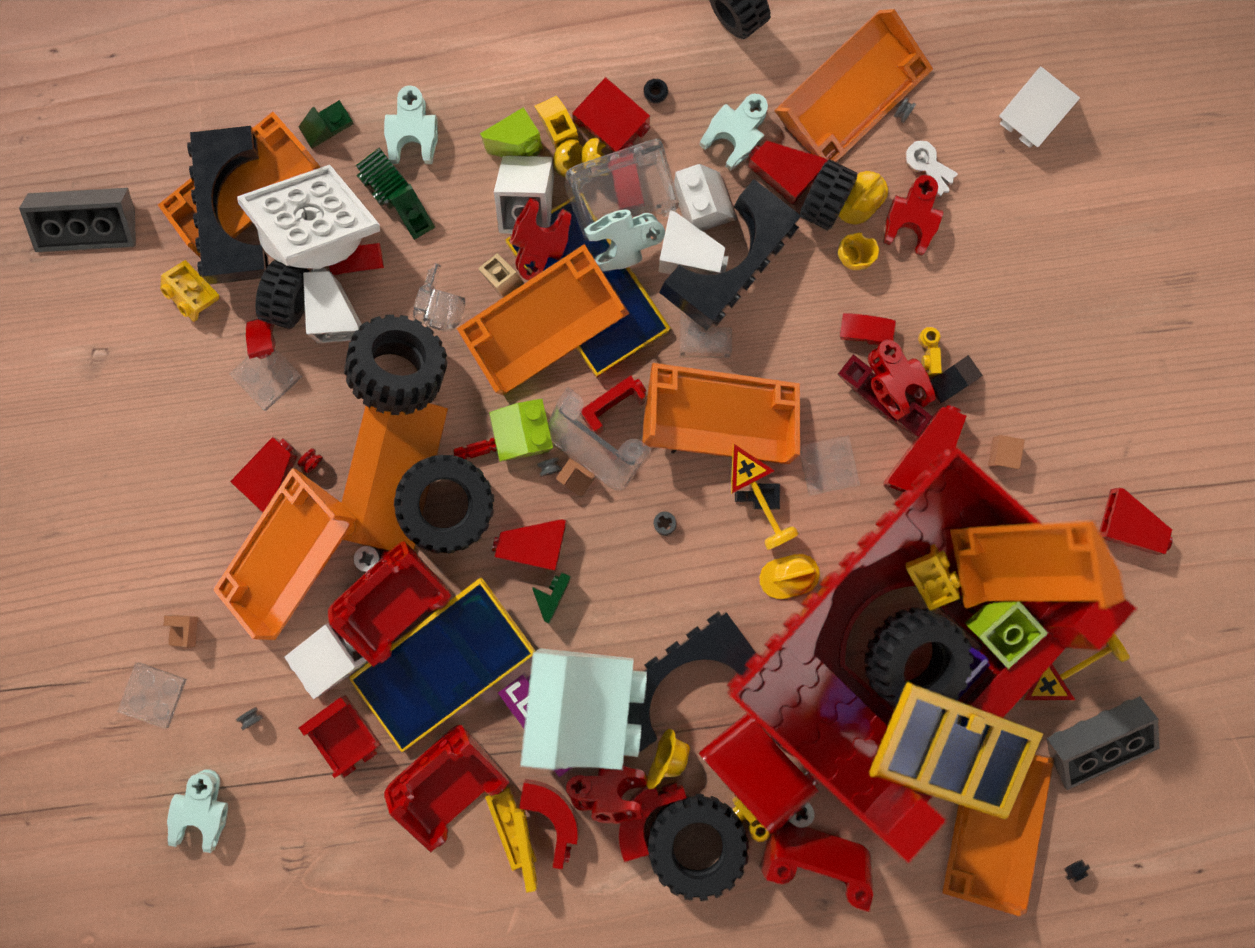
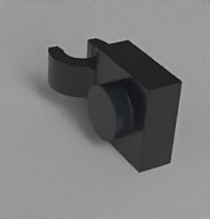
M757 483L770 510H779L780 484ZM754 491L735 492V502H753V509L763 510Z

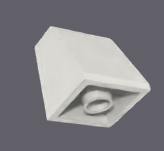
M1040 66L999 115L1003 119L1000 124L1010 132L1015 129L1022 134L1019 140L1029 148L1033 145L1039 147L1080 97Z
M502 157L494 189L499 233H512L516 219L530 198L539 202V210L536 216L537 225L544 228L550 227L554 186L552 157Z
M702 164L675 172L673 191L683 218L701 231L737 220L720 172Z
M670 211L658 272L671 274L678 265H681L685 269L698 274H720L726 271L729 256H724V246L675 211Z
M325 268L311 269V272L303 273L306 334L317 343L351 341L352 335L355 331L359 330V326L362 323L340 282Z
M329 623L325 624L285 656L290 668L296 673L313 700L368 663Z

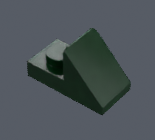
M338 100L320 112L315 107H312L298 128L311 149L350 127L354 122L341 101Z
M411 184L388 196L414 240L436 228Z
M561 572L560 577L554 576L549 587L550 590H553L551 595L532 587L543 620L546 623L551 622L572 578Z

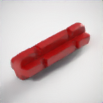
M493 437L490 438V441L482 440L468 444L465 448L461 446L455 448L453 453L454 456L467 460V457L489 454L492 450L496 452L495 439Z

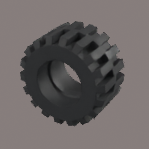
M709 0L715 15L722 25L740 39L749 37L771 18L767 0Z
M831 159L825 162L800 211V217L827 231L831 229L857 180V172Z
M276 260L269 264L261 277L256 294L255 308L256 316L259 320L287 329H292L298 323L305 311L303 273L309 272L308 268L286 266Z

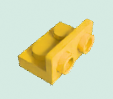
M186 260L161 275L160 290L167 299H172L177 304L180 313L184 317H189L193 322L198 320L201 311L219 300V294L203 277H200L199 273Z
M935 544L930 546L931 553L906 563V569L929 610L960 599L958 588L961 587L960 580L955 572L950 573L947 567L950 566L945 552H939Z

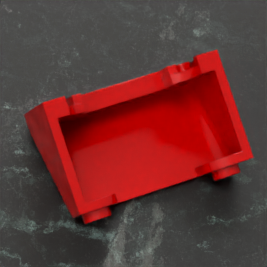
M402 541L332 603L328 609L329 625L374 667L377 663H383L390 657L392 641L428 608L431 610L443 609L449 603L452 595L417 553L405 541Z
M748 713L743 715L699 752V755L763 827L773 835L820 792L816 788L819 782L809 771L804 775L764 732L762 726Z
M456 725L392 780L385 789L384 797L389 815L431 853L446 842L448 838V823L484 791L489 796L498 795L504 791L510 782L504 772L462 725Z
M790 821L774 835L770 834L759 866L765 880L777 884H787L793 880L797 867L841 880L846 885V898L851 906L866 912L870 911L873 901L872 860L870 851L864 845L809 827H797Z

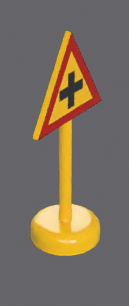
M733 444L731 494L749 484L751 485L775 534L765 539L766 549L775 548L796 537L799 532L795 527L790 526L780 530L756 483L757 480L775 470Z
M1114 634L1106 643V648L1060 675L1053 664H1051L1028 690L1023 700H1075L1063 680L1110 652L1120 662L1129 660L1130 656L1122 642Z

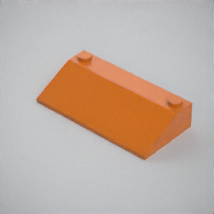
M879 10L774 111L788 131L811 154L837 162L920 83L933 68L896 10Z
M274 112L270 113L252 128L257 136L259 159L247 162L235 169L228 176L220 191L218 200L219 219L223 230L232 238L238 236L253 223L238 204V196L321 168L308 150ZM190 178L160 202L158 207L185 244L201 259L195 243V238L199 237V232L193 220V214L197 213V209L191 196V190L195 189L194 181Z
M584 244L456 329L495 393L503 396L628 315L629 312Z
M659 363L652 364L643 421L642 446L732 457L733 444H735L760 461L790 464L800 455V383Z
M428 403L426 408L420 411L415 409L412 414L405 415L404 412H400L399 415H391V412L384 411L383 414L377 412V408L373 406L369 408L365 405L341 502L353 514L356 520L343 540L385 550H391L398 543L405 541L414 550L416 544L404 534L396 519L394 508L396 488L405 472L415 463L438 454L448 408ZM430 484L423 490L420 497L419 506L422 516Z
M292 468L213 589L252 639L276 640L356 518L339 500L297 469Z
M1094 521L950 529L965 608H970L986 601H1099L1100 608H1107L1125 600L1120 570Z
M983 742L967 758L961 794ZM995 745L973 798L1000 807L1023 750ZM1035 753L1007 819H1001L958 805L942 894L1019 917L1027 913L1054 757Z

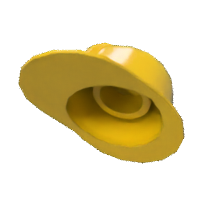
M864 171L857 174V180L839 214L841 220L848 224L857 225L871 218L888 196V186L879 173L877 174L872 171Z
M793 554L774 559L762 568L759 575L762 590L769 597L775 599H786L805 594L814 589L820 578L819 567L816 561L805 554Z
M672 729L666 730L659 741L656 756L647 776V787L649 789L655 788L663 777H676L686 768L690 746L676 739L675 732Z

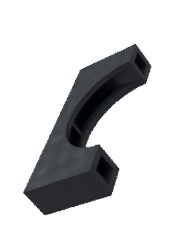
M251 125L190 132L191 142H187V150L193 166H189V173L195 189L191 190V196L197 209V213L193 214V220L199 232V237L195 238L197 251L201 255V261L197 263L199 275L209 285L261 279L264 271L269 266L268 254L261 245L245 244L229 236L223 230L218 214L220 191L228 176L239 166L259 159L257 136Z
M755 179L739 195L734 205V208L745 220L749 230L750 248L747 257L735 268L714 275L694 273L678 265L664 281L659 292L705 330H708L712 324L716 326L720 324L726 316V313L723 311L728 306L730 308L735 306L741 298L739 292L742 289L747 291L756 280L753 277L757 271L762 273L771 262L768 260L771 254L777 256L785 245L782 241L786 237L791 239L799 229V226L796 224L800 219V214Z
M717 611L706 619L709 624L702 629L696 626L686 634L688 639L681 644L678 641L674 642L665 649L666 655L660 659L655 656L644 664L646 669L643 671L647 672L644 704L629 702L627 718L628 724L641 725L639 753L658 740L650 721V706L658 685L671 671L683 664L697 660L721 662L731 667L740 676L747 671L748 667L745 664L756 652L727 612L721 614Z

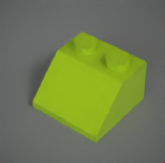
M524 107L480 133L484 148L491 155L500 157H536L539 155L540 150L543 149L540 132Z
M543 399L520 402L489 412L499 462L548 453L553 449Z
M1002 601L984 605L965 622L972 632L1008 669L1048 634L1020 601Z

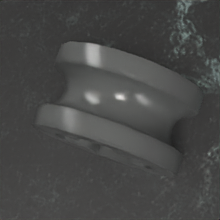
M907 97L893 116L895 118L900 117L902 123L907 120L917 105L916 103H909Z
M552 458L538 463V467L542 469L540 475L547 476L561 471L562 467L558 466L559 458Z
M660 512L655 516L653 525L659 534L669 535L676 528V519L669 512ZM662 517L666 520L671 519L672 524L669 523L671 528L668 530L664 527L659 528L658 523H661L659 519Z
M257 707L236 719L237 722L242 723V731L263 719L262 715L259 716L257 714Z

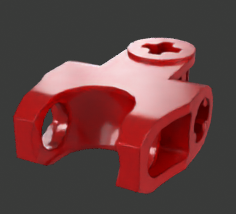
M930 175L918 177L911 185L906 198L895 195L886 218L883 243L890 245L900 228H910L916 233L918 238L915 254L922 256L926 252L933 236L939 229L943 216L942 210L933 208L939 187L934 177ZM921 186L925 187L926 194L921 193Z
M532 198L528 200L523 211L516 219L510 237V244L520 247L515 258V266L522 278L526 280H531L543 272L548 257L560 260L568 241L572 215L569 211L562 209L553 225L546 228L540 227L536 223L539 202ZM532 261L534 266H529L528 269H526L524 265L530 264Z
M884 340L879 344L878 348L869 353L868 363L876 374L871 380V387L879 402L895 419L899 420L910 413V406L905 393L910 394L922 407L936 400L929 375L923 365L915 358L907 360L896 342ZM892 350H894L895 353H893L892 355H890L889 353H890ZM921 388L925 391L926 397L923 395ZM895 402H896L897 405L899 406L900 411L897 409V407H896V405H895Z
M622 766V770L599 768L598 776L577 775L572 777L567 782L566 792L571 798L574 808L580 811H592L591 818L600 823L618 824L639 820L643 817L641 804L623 800L622 797L630 789L647 786L648 778L644 771Z

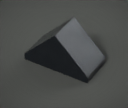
M967 355L930 382L935 396L941 404L983 375L970 356Z

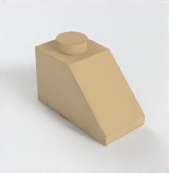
M498 253L478 268L501 298L525 284L518 273Z

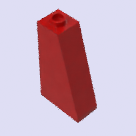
M946 405V408L941 407L938 409L885 479L883 485L900 492L912 491L914 486L911 483L922 472L924 473L927 469L930 471L933 468L930 463L940 452L942 453L945 449L951 451L956 448L967 415L961 414L959 408Z

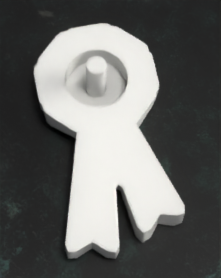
M915 141L906 151V164L915 172H925L926 175L934 177L939 186L937 197H941L943 193L949 192L945 182L951 185L953 178L958 174L936 161V149L928 141Z

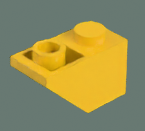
M557 96L534 106L555 150L564 140H578L577 129L566 107Z

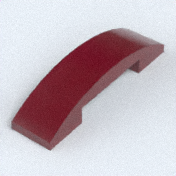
M853 354L837 375L876 410L904 430L918 437L933 416L914 401L910 402L907 400L910 406V413L899 420L895 419L879 402L873 392L871 380L876 376L872 372L873 369ZM895 402V405H896L897 409L900 411L899 406H898L897 403Z

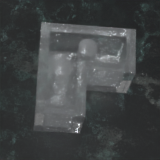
M680 310L679 357H730L732 353V327H710L708 330H705Z

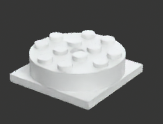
M331 165L237 197L238 204L257 227L259 241L263 249L276 261L286 266L322 269L325 266L336 264L347 259L356 250L361 238L380 231V224Z

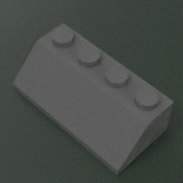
M128 188L28 193L19 207L35 252L135 247L136 245L135 208Z
M1141 696L1133 700H1126L1113 709L1104 710L1095 717L1086 721H1080L1064 731H1057L1047 738L1049 754L1051 757H1054V765L1066 790L1160 749L1158 718Z

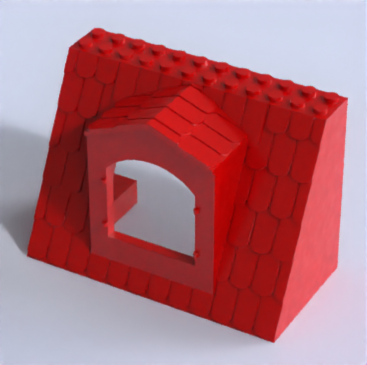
M958 447L951 451L945 449L931 461L930 465L933 468L930 471L927 469L924 473L922 472L911 483L914 486L913 490H908L906 493L903 492L893 503L896 508L893 511L885 512L876 521L875 525L878 528L874 532L872 530L869 533L867 532L856 543L859 546L856 552H848L838 563L841 568L826 575L820 583L819 592L809 594L801 603L804 607L799 614L792 613L782 624L785 629L780 635L774 633L764 644L767 649L761 655L754 654L745 664L748 667L747 671L742 676L737 673L726 685L729 688L726 693L908 864L947 820L927 803L933 796L870 775V769L895 710L845 665L846 645L850 631L858 616L875 599L895 589L910 586L916 587L906 569V563L931 553V545L935 544L939 552H945L950 566H947L950 573L955 572L959 578L950 529L1041 524L1034 515ZM959 587L960 599L938 608L980 645L977 651L989 659L988 663L990 666L958 701L1004 718L1066 648L1100 651L1137 608L1126 598L1107 608H1100L1099 601H1020L1048 634L1008 669L965 624L984 605L1002 601H986L970 608H965L961 587ZM958 714L939 765H936L929 784L942 787L985 739L990 725L985 724L982 734L975 733L966 729L970 718ZM892 760L888 770L917 779L923 764H910L908 766L907 764H896Z

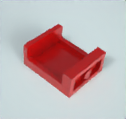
M607 77L572 112L573 122L580 128L584 126L595 137L599 138L602 143L613 151V156L616 159L621 155L626 156L632 150L633 142L638 137H644L651 127L649 125L650 115Z
M630 375L580 410L581 417L594 436L597 437L604 432L603 425L598 419L599 416L630 395H633L638 403L643 405L647 390L639 379L634 380Z
M347 695L341 696L298 727L303 736L308 735L329 764L334 772L331 774L334 779L339 775L345 778L356 770L354 764L361 759L366 763L378 754L375 749L381 745Z

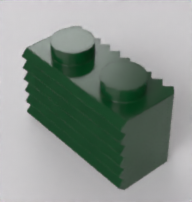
M380 147L355 165L360 172L357 174L359 180L365 187L370 185L375 191L372 193V196L380 206L386 204L389 210L394 205L388 196L409 185Z

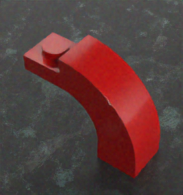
M525 779L519 809L542 813L551 820L557 834L552 868L563 870L564 862L569 863L572 848L567 846V843L574 845L578 843V821L574 809L567 798L556 788L540 781Z
M676 782L662 786V791L659 792L657 787L649 789L645 786L631 797L629 801L641 804L643 817L639 820L626 821L619 824V846L624 862L649 855L648 845L643 832L645 821L654 809L685 799L686 794L683 784L677 786Z

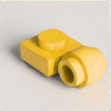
M934 327L923 329L918 336L920 345L927 349L925 355L922 356L921 364L929 377H936L942 373L941 350L938 348L941 336ZM926 335H930L932 341L928 340Z
M737 796L732 800L736 805L733 811L741 821L745 819L749 821L751 837L757 842L766 841L770 837V833L764 828L761 834H757L756 829L763 827V825Z

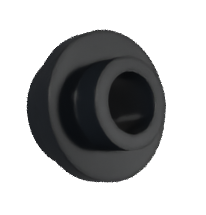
M657 78L649 80L645 84L643 91L646 100L653 104L663 102L668 96L667 84ZM653 89H658L660 91V94L653 95L651 91Z
M1081 859L1064 868L1067 874L1065 877L1067 880L1073 878L1074 882L1080 881L1088 876L1087 870L1090 869L1089 864L1085 865Z

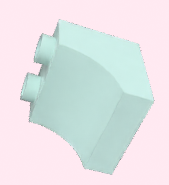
M543 648L534 652L521 766L554 770L565 767H597L622 770L623 756L638 757L641 725L628 724L627 718L629 702L644 704L647 672L633 670V658Z

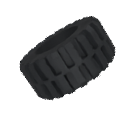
M394 314L385 315V318L382 319L380 316L372 318L370 323L367 321L359 326V330L354 332L351 342H349L344 367L347 385L350 389L353 388L352 393L357 399L362 398L364 405L369 408L371 406L377 408V412L384 414V411L391 412V415H399L400 412H404L405 415L414 413L415 409L420 411L436 398L447 369L446 349L442 347V341L438 336L433 335L434 331L427 326L425 328L422 326L421 321L417 319L414 321L409 320L408 316L400 315V317H394ZM381 355H398L410 361L417 369V372L404 376L394 375L380 368L374 359Z
M436 455L418 461L405 472L396 488L394 508L400 528L417 546L434 553L449 554L469 548V545L474 542L476 543L481 538L480 536L483 532L487 531L490 526V519L493 517L494 494L491 492L489 480L485 478L484 473L474 466L472 462L458 456ZM442 479L458 483L464 489L468 498L466 515L458 524L449 528H438L429 524L423 518L419 506L423 490L430 483Z
M914 607L908 609V611L903 609L896 612L895 617H887L883 621L885 624L881 628L878 626L873 632L875 636L873 640L869 639L867 644L869 652L865 653L864 662L868 665L865 667L866 677L869 678V684L872 689L895 708L899 703L907 682L957 700L959 698L958 693L961 689L964 691L968 685L966 679L971 677L972 668L970 663H973V653L969 651L971 650V644L969 639L965 638L963 630L956 626L955 623L926 608ZM931 642L932 658L928 667L918 677L905 681L904 667L909 655L918 646ZM917 699L911 715L921 716L923 713L927 716L935 714L936 709L939 711L944 709Z
M696 794V796L691 797L686 795L685 799L669 803L664 810L661 809L657 814V819L651 825L650 836L648 837V850L653 872L657 874L659 882L664 887L670 888L671 893L676 896L679 894L684 895L686 900L692 901L693 897L700 898V901H708L709 896L715 895V898L722 896V891L725 889L730 891L735 886V880L737 878L741 879L744 874V865L748 863L749 856L747 852L749 842L743 824L731 807L726 803L720 802L716 797L711 796L709 798L705 797L704 794ZM689 824H709L721 836L723 844L721 856L717 862L706 869H688L682 866L675 857L673 850L675 837L683 827Z

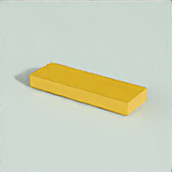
M508 787L498 795H487L485 799L511 869L514 871L522 868L513 819V812L518 807L511 788ZM532 847L534 862H537V858Z
M518 808L513 812V819L526 893L536 891L538 881L526 812L524 809Z

